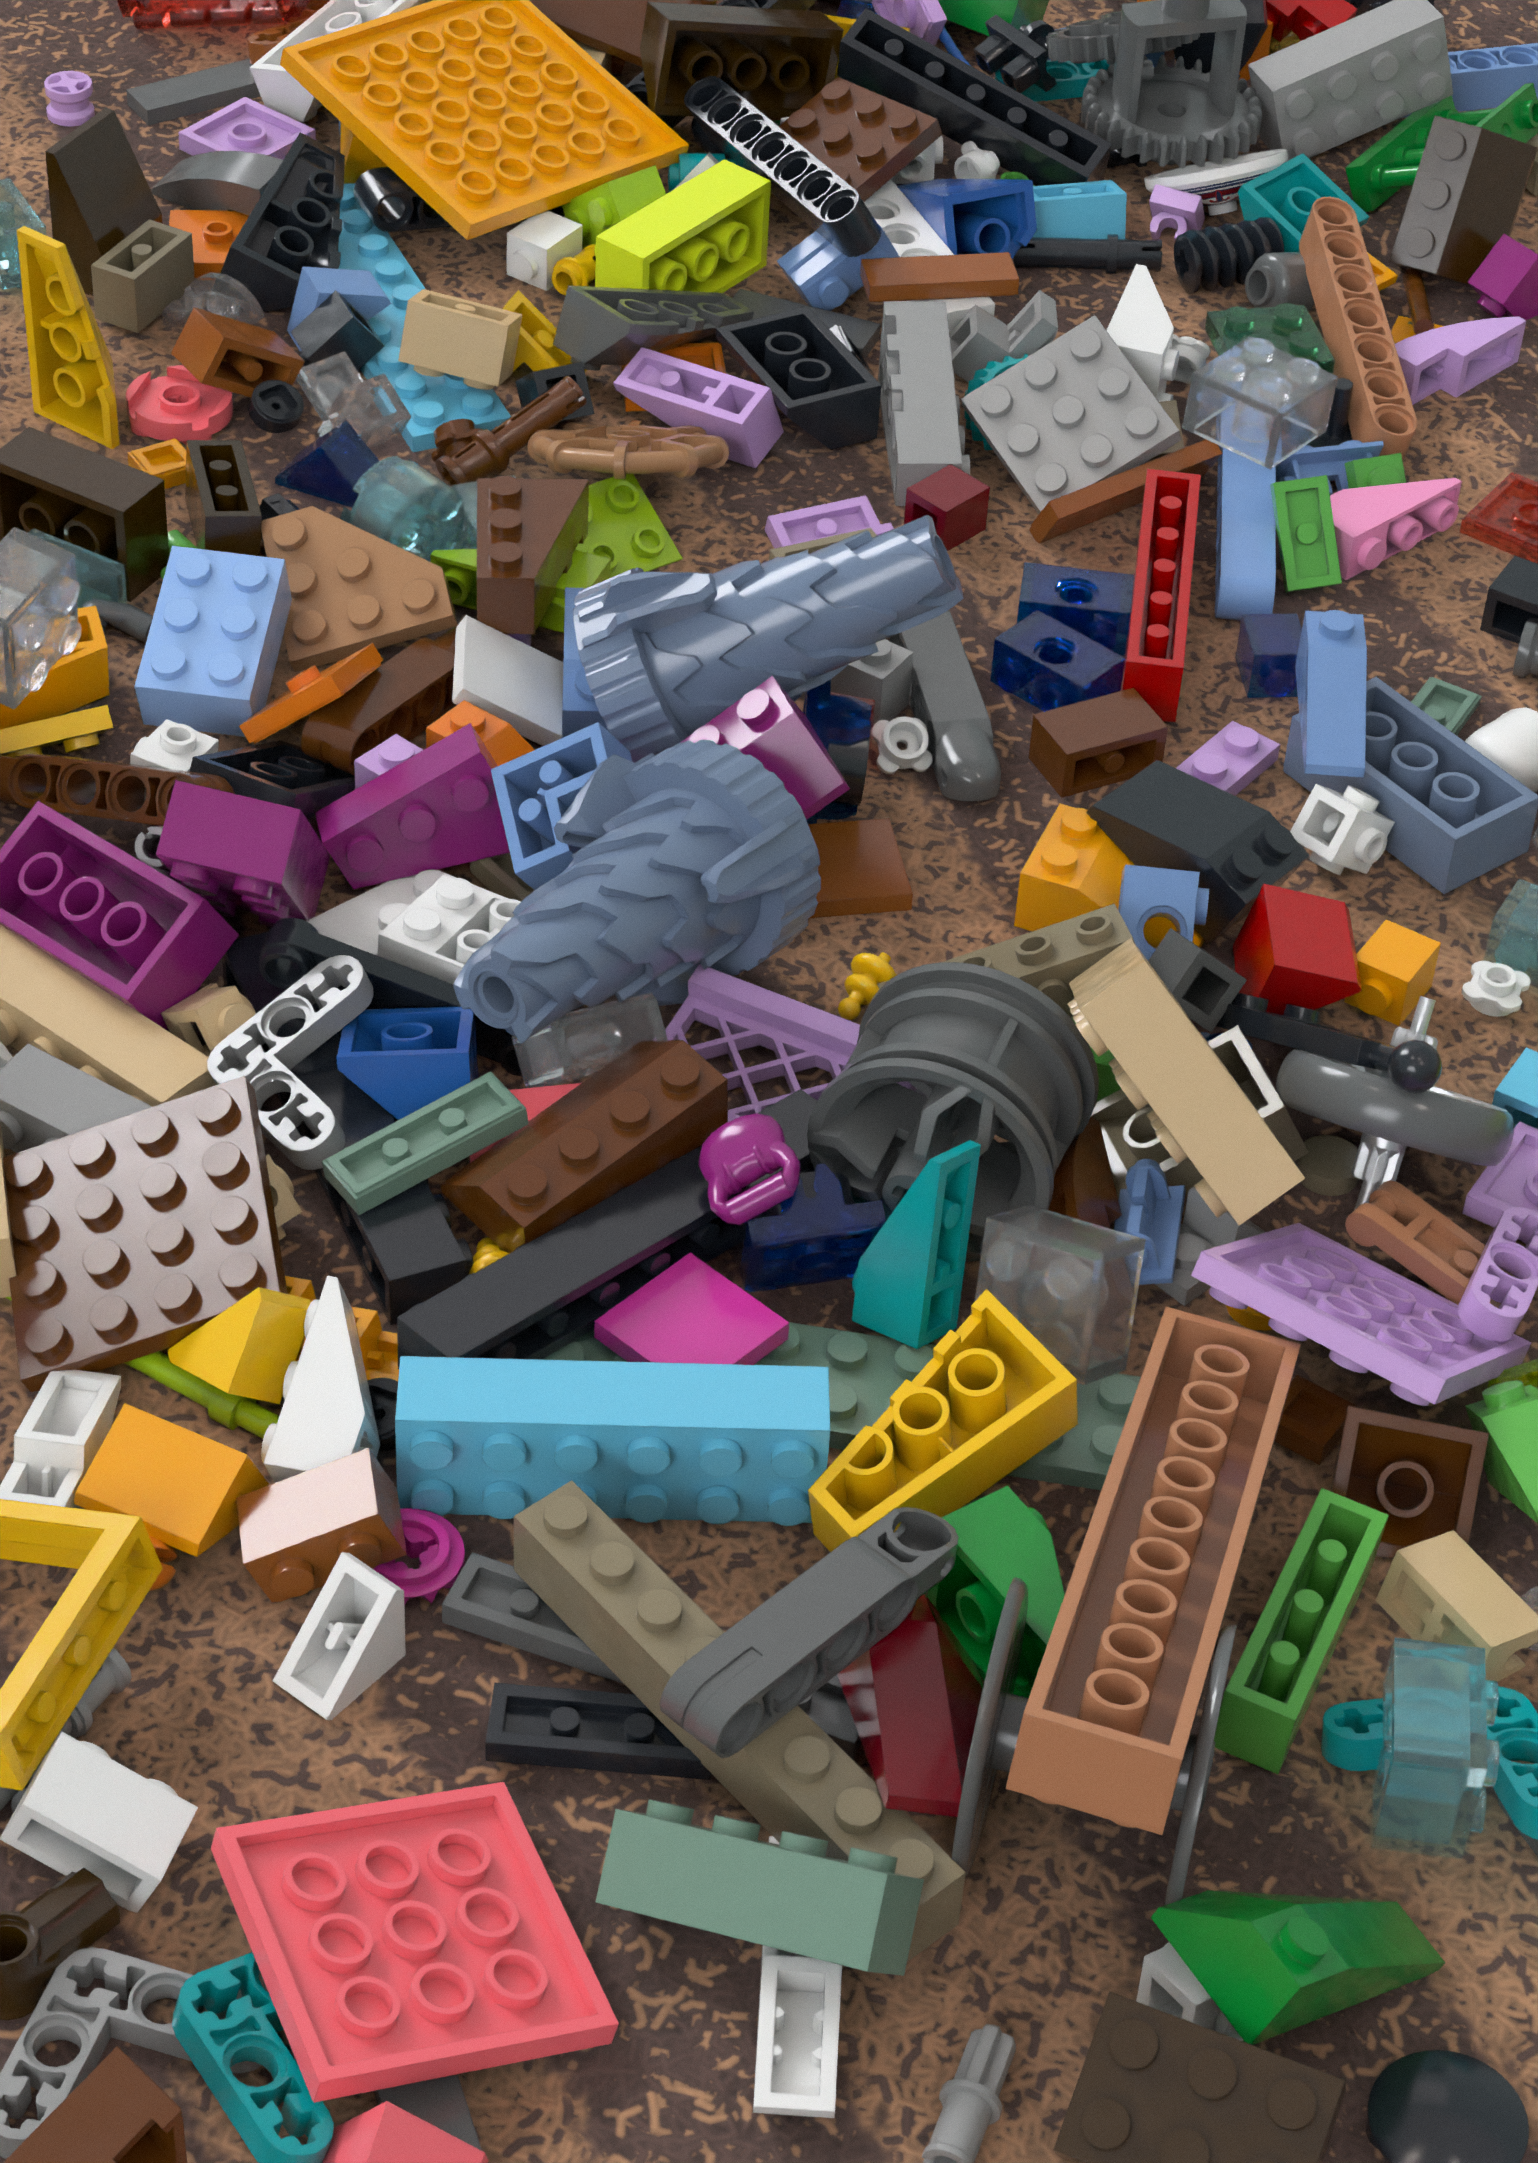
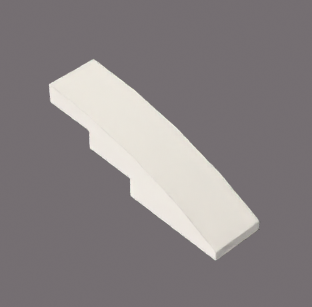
M769 1836V1843L779 1845V1842L773 1836ZM762 1945L753 2113L834 2118L842 1965Z

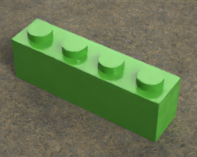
M1321 1488L1225 1689L1214 1737L1216 1742L1215 1748L1279 1774L1372 1569L1389 1517L1388 1514Z

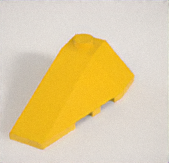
M22 226L17 229L33 410L41 416L110 449H114L120 443L113 361L67 248L62 242Z

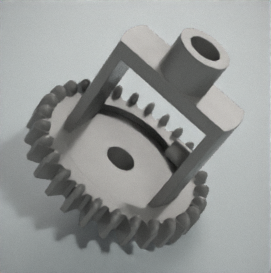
M1155 0L1123 3L1115 63L1110 64L1107 70L1099 69L1096 76L1088 80L1087 86L1083 91L1081 123H1086L1085 129L1111 143V150L1122 148L1121 157L1127 158L1139 154L1140 163H1146L1151 160L1157 162L1161 167H1165L1166 164H1177L1179 168H1185L1186 161H1192L1198 167H1204L1205 159L1216 164H1222L1223 156L1236 159L1238 151L1247 153L1250 144L1255 145L1257 135L1260 134L1262 105L1260 98L1256 96V90L1253 87L1248 88L1245 79L1238 80L1247 21L1245 6L1240 0ZM1216 32L1209 73H1201L1202 62L1200 59L1195 62L1192 69L1187 70L1184 67L1182 56L1178 57L1173 68L1166 65L1164 55H1160L1156 67L1153 66L1151 60H1148L1146 56L1144 57L1147 38Z

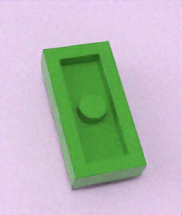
M1327 475L1272 483L1270 488L1285 592L1342 584Z

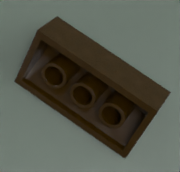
M647 1L640 53L649 109L656 115L693 117L684 103V97L688 89L702 78L716 76L727 83L770 120L781 121V118L789 117L792 113L799 110L818 94L825 85L835 79L840 43L844 30L820 11Z

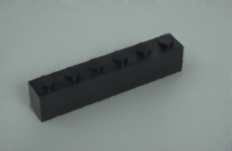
M865 8L842 38L837 68L838 77L937 118L944 136L960 145L967 141H973L979 149L994 152L999 159L1000 167L1005 170L1024 174L1028 180L1033 181L1035 186L1102 181L1104 179L1112 147L1111 143Z

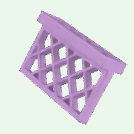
M699 964L688 980V997L658 1040H684L687 1043L685 1034L694 1020L719 1030L722 1038L690 1047L705 1060L724 1054L729 1055L735 1071L722 1074L728 1079V1090L742 1087L748 1105L728 1110V1122L741 1116L759 1113L765 1107L775 1104L800 1090L801 1087L794 1072L818 1067L830 1072L832 1078L835 1079L844 1069L856 1047L860 1025L708 967L704 970L702 965ZM760 1045L775 1052L777 1060L745 1068L738 1051ZM784 1075L791 1093L758 1102L752 1084ZM907 1081L897 1082L913 1091L916 1090V1087ZM829 1083L807 1088L803 1091L818 1101L821 1093Z

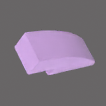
M1516 316L1461 322L1431 329L1395 343L1412 404L1419 402L1439 389L1454 397H1458L1518 362L1526 320Z

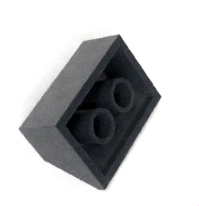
M808 306L716 328V338L757 384L771 389L775 404L786 417L830 450L877 439L881 384Z

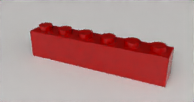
M1147 469L1139 526L1122 691L1134 688L1162 721L1176 722L1184 669L1201 475Z

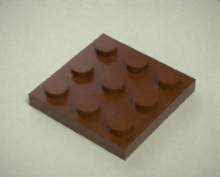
M836 77L832 82L825 85L818 94L799 110L792 113L779 126L852 186L863 202L942 135L937 118L840 77Z

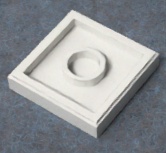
M465 615L456 627L452 702L458 705L465 700L510 723L521 736L545 746L563 737V662Z

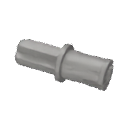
M986 2024L983 2029H975L971 2032L954 2079L948 2080L941 2087L939 2100L943 2108L930 2142L922 2154V2158H924L923 2163H974L988 2125L994 2124L999 2120L1003 2107L999 2095L1016 2051L1014 2038L1002 2033L999 2026Z

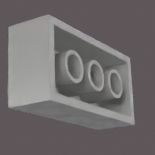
M1393 0L1248 64L1251 85L1256 90V96L1260 98L1262 105L1260 138L1270 150L1286 149L1289 160L1302 153L1311 158L1453 95L1444 16L1428 0Z

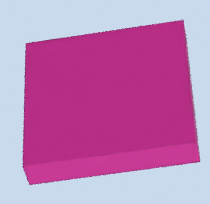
M691 1252L596 1319L594 1327V1338L627 1362L754 1365L788 1340L789 1334L788 1321Z

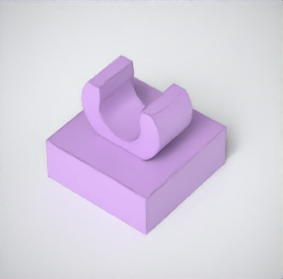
M1155 184L1149 199L1152 215L1150 223L1152 239H1159L1162 230L1167 227L1177 229L1174 236L1175 240L1178 235L1188 230H1201L1205 220L1202 197Z

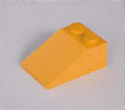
M1061 803L1057 807L1020 872L1014 926L1035 931L1115 904L1118 909L1122 870L1125 864L1134 865V863L1097 825V822L1091 819L1086 813L1087 809L1075 808ZM1154 917L1144 924L1143 934L1147 943L1157 949L1170 928L1177 932L1176 927L1170 920L1164 917ZM1194 929L1192 943L1201 948L1205 939Z

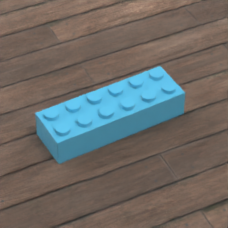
M400 1356L395 1415L396 1474L400 1509H422L440 1516L446 1514L489 1515L497 1519H511L519 1512L572 1480L609 1518H628L644 1523L655 1522L660 1519L703 1520L711 1524H725L730 1521L775 1522L783 1526L812 1523L808 1489L824 1473L828 1464L830 1441L829 1367Z

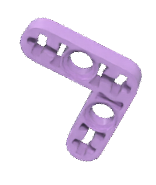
M1514 1206L1507 1208L1503 1212L1489 1236L1458 1305L1459 1318L1468 1330L1481 1338L1496 1342L1508 1340L1514 1334L1526 1314L1538 1287V1212L1526 1207ZM1517 1239H1519L1522 1242H1524L1526 1246L1524 1247L1515 1242ZM1503 1270L1508 1271L1509 1273H1511V1274L1514 1275L1515 1277L1508 1275V1274L1505 1273ZM1490 1298L1501 1303L1499 1308L1489 1303Z

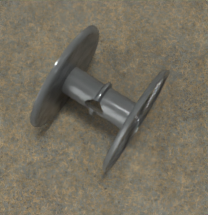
M1018 1577L1012 1579L999 1620L979 1704L961 1794L952 1860L966 1872L965 1877L970 1873L976 1858L998 1770L1010 1772L1023 1713L1029 1699L1028 1697L1014 1694L1028 1610V1587ZM1236 1624L1226 1625L1219 1632L1198 1735L1191 1734L1171 1803L1170 1809L1182 1811L1164 1905L1182 1900L1199 1812L1202 1813L1215 1752L1216 1742L1214 1737L1237 1627Z

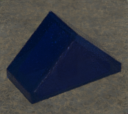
M345 420L302 449L275 476V484L370 513L393 489L395 479L349 422Z

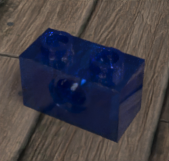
M1025 562L1014 644L1125 656L1135 575Z
M1036 610L995 638L990 682L1038 709L1048 711L1121 691L1125 658Z

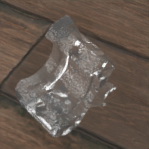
M215 272L198 276L184 289L185 294L173 300L162 311L163 325L174 329L187 322L194 307L254 326L255 323L265 317V313L256 297L241 282L227 274Z

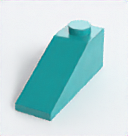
M969 1140L929 1159L859 1259L852 1281V1288L855 1293L852 1313L853 1322L915 1349H919L947 1334L949 1330L957 1328L981 1144Z

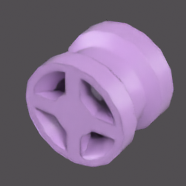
M60 71L46 78L44 81L45 93L51 101L46 110L47 117L52 123L68 127L80 126L95 115L93 103L89 101V97L93 92L92 80L87 74L78 71Z

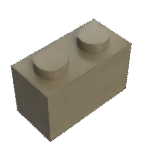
M149 219L91 265L95 319L139 333L194 288L192 233Z

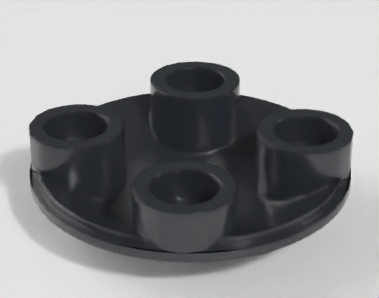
M1425 2050L1397 2059L1382 2071L1369 2095L1366 2135L1369 2142L1382 2153L1389 2163H1521L1529 2139V2123L1525 2107L1512 2085L1495 2069L1476 2058L1447 2050Z

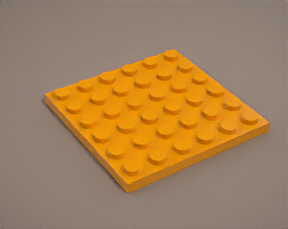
M433 0L283 48L280 65L466 240L570 203L571 199L614 179L655 165L657 170L678 163L679 154L687 153L689 144L529 0Z

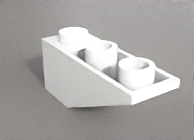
M327 1276L320 1299L313 1300L307 1309L304 1322L306 1340L298 1361H292L287 1368L283 1382V1397L285 1401L277 1424L272 1423L269 1425L263 1438L261 1458L274 1483L369 1448L376 1458L380 1448V1440L353 1309L337 1277Z

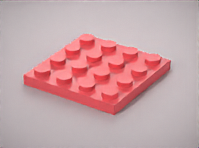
M505 1782L216 1828L211 1845L212 1854L313 2103L612 2044L619 2022Z

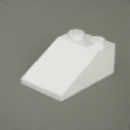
M1136 264L1107 328V332L1157 401L1173 400V394L1165 393L1167 380L1173 381L1179 360V350L1171 349L1174 327L1147 267Z

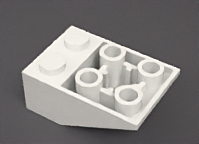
M444 873L378 934V956L454 984L471 955L501 931L504 925L514 916L512 912L520 901L506 898L473 885L465 879L456 878Z

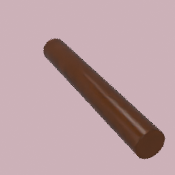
M1410 269L1403 275V284L1414 333L1417 335L1434 329V324L1422 274L1418 270Z

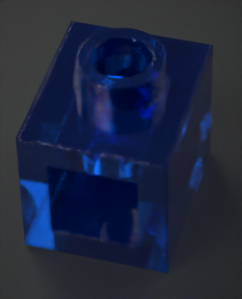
M1297 613L1242 614L1235 658L1247 698L1298 697L1295 665L1302 628Z

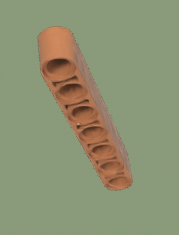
M1321 197L1312 205L1299 242V250L1305 262L1307 279L1335 378H1345L1353 383L1347 418L1353 440H1359L1363 443L1383 441L1384 446L1379 456L1401 453L1402 461H1404L1417 429V418L1358 219L1353 207L1347 202L1335 197Z

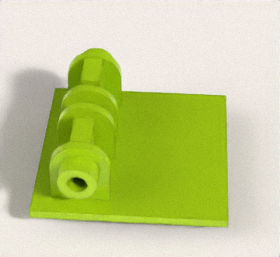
M626 474V479H614L613 476L589 485L588 535L583 544L578 543L575 550L611 559L610 578L632 568H641L644 572H649L683 559L634 474Z

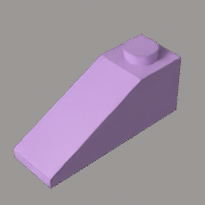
M644 347L640 348L613 382L616 391L669 426L680 427L690 425L701 427L706 431L707 435L723 438L729 446L728 460L753 468H757L784 432L769 387Z

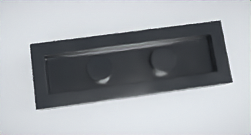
M494 1682L485 1741V1761L711 1780V1772L701 1763V1760L688 1747H685L635 1694Z

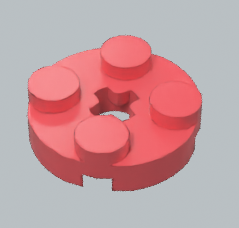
M183 365L167 367V376L157 377L152 380L151 371L144 373L134 379L126 391L127 415L130 420V428L134 434L142 437H151L163 441L175 438L187 445V440H211L212 434L225 428L233 416L232 392L200 383Z

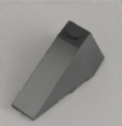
M568 285L553 345L572 356V364L583 362L584 369L597 371L601 369V365L629 364L641 347L661 353L716 334V328L752 320L754 311L724 293Z

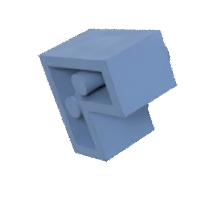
M599 722L491 769L514 872L534 890L561 874L572 862L573 857L571 855L582 849L581 847L558 841L555 836L554 826L562 819L563 814L572 804L576 795L598 765L614 754L632 761L630 751Z

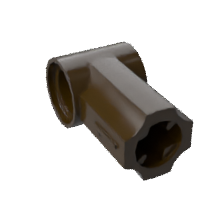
M82 1868L77 1873L71 1872L20 1912H0V2020H14L32 2013L46 1989V1980L54 1974L58 1965L75 1951L91 1946L120 1923L118 1904L106 1890L103 1881L86 1868Z

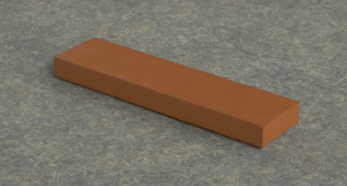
M1208 438L1051 500L1033 521L1029 531L1035 541L1040 544L1142 503L1147 469L1199 474L1202 478L1223 453L1214 438Z

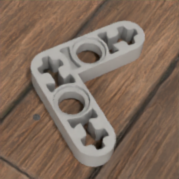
M338 955L318 964L222 1040L211 1051L207 1060V1069L217 1085L246 1076L255 1089L262 1134L293 1164L301 1169L315 1170L323 1168L322 1160L343 1150L345 1146V1134L331 1109L290 1070L370 1005L374 995L373 986L359 960L351 956ZM342 985L343 987H345V989L340 991L336 987ZM315 1003H317L320 1009L318 1012H315L312 1007ZM296 1018L306 1020L304 1026L294 1035L288 1037L276 1036L278 1029L287 1021ZM264 1043H267L270 1049L266 1053L262 1048V1045ZM241 1064L246 1067L240 1072L235 1069V1067ZM279 1092L291 1093L288 1102L283 1107L271 1112L261 1111L263 1103L271 1095ZM304 1121L306 1126L318 1137L313 1140L306 1136L301 1137L296 1127Z
M94 1947L77 1950L60 1963L0 2073V2157L7 2159L96 2068L111 2037L191 2061L176 2038L172 2023H154L148 2020L143 2012L149 2004L156 2000L164 1998L178 1999L181 1987L193 1975L111 1950ZM94 1978L105 1981V1989L95 1988L89 1997L78 1995L77 1986L88 1987ZM239 1989V1992H238V1995H237V1998H236V1999H239V1998L242 1997V1994H241V1990H240V1989ZM119 1999L128 2000L127 2010H120ZM199 2006L197 2012L200 2014L206 2008ZM227 2010L216 2014L219 2020L225 2019ZM55 2040L70 2041L80 2049V2053L73 2061L58 2067L46 2066L35 2057L43 2045ZM245 2061L237 2063L230 2068L232 2073H245L254 2071L262 2065L256 2062ZM31 2087L39 2091L36 2096L38 2120L26 2119L20 2129L10 2128L9 2118L20 2119L25 2114L32 2100Z

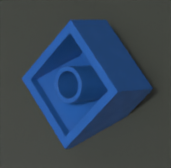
M461 1006L364 1010L342 1029L337 1053V1069L397 1120H400L478 1078L475 1014L471 1009L463 1010Z

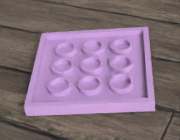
M1301 1223L1201 1251L1191 1274L1192 1277L1211 1286L1209 1294L1219 1302L1237 1309H1247L1249 1306L1270 1317L1268 1325L1281 1335L1298 1341H1306L1309 1338L1330 1349L1329 1358L1336 1364L1358 1373H1367L1370 1370L1391 1381L1390 1390L1394 1394L1408 1402L1421 1406H1428L1429 1403L1435 1405L1520 1367L1531 1345V1342L1515 1334L1502 1342L1489 1341L1477 1336L1461 1322L1457 1304Z

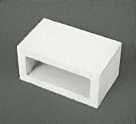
M61 1732L35 1772L5 1827L0 1840L65 1876L71 1872L77 1873L82 1868H86L103 1881L106 1890L118 1905L138 1913L161 1882L198 1807L179 1797L175 1790L164 1782L146 1779L112 1760L99 1746L86 1741H78Z

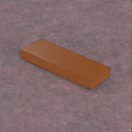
M1009 252L861 259L860 277L869 302L1013 296L1018 294L1020 279Z

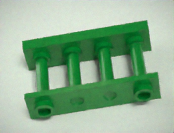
M1534 83L1524 84L1494 109L1458 112L1455 109L1451 95L1413 112L1345 167L1354 202L1364 212L1374 211L1401 187L1413 185L1435 115L1481 127L1527 143L1538 133V99Z

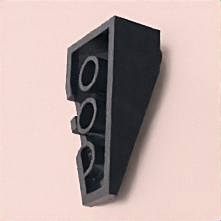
M301 132L299 133L232 243L214 290L259 313L293 306L302 267L339 268L341 252H338V243L342 232L340 202L344 189L345 155Z

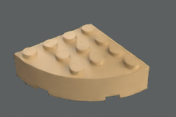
M1131 938L1069 982L1075 998L1067 1003V1005L1071 1009L1070 1012L1076 1023L1075 1026L1098 1057L1108 1050L1113 1054L1115 1058L1108 1062L1112 1068L1111 1071L1115 1075V1080L1136 1109L1139 1111L1148 1103L1153 1110L1146 1115L1151 1121L1150 1124L1154 1128L1156 1136L1177 1164H1180L1189 1157L1203 1179L1195 1184L1194 1187L1217 1218L1228 1211L1240 1226L1305 1179L1264 1119L1202 1034L1196 1029L1181 1005Z

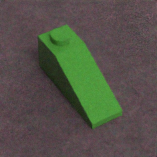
M1519 1380L1508 1381L1485 1389L1482 1392L1484 1400L1466 1405L1465 1407L1472 1430L1489 1433L1483 1463L1489 1484L1538 1523V1389L1531 1384L1524 1386L1523 1382Z

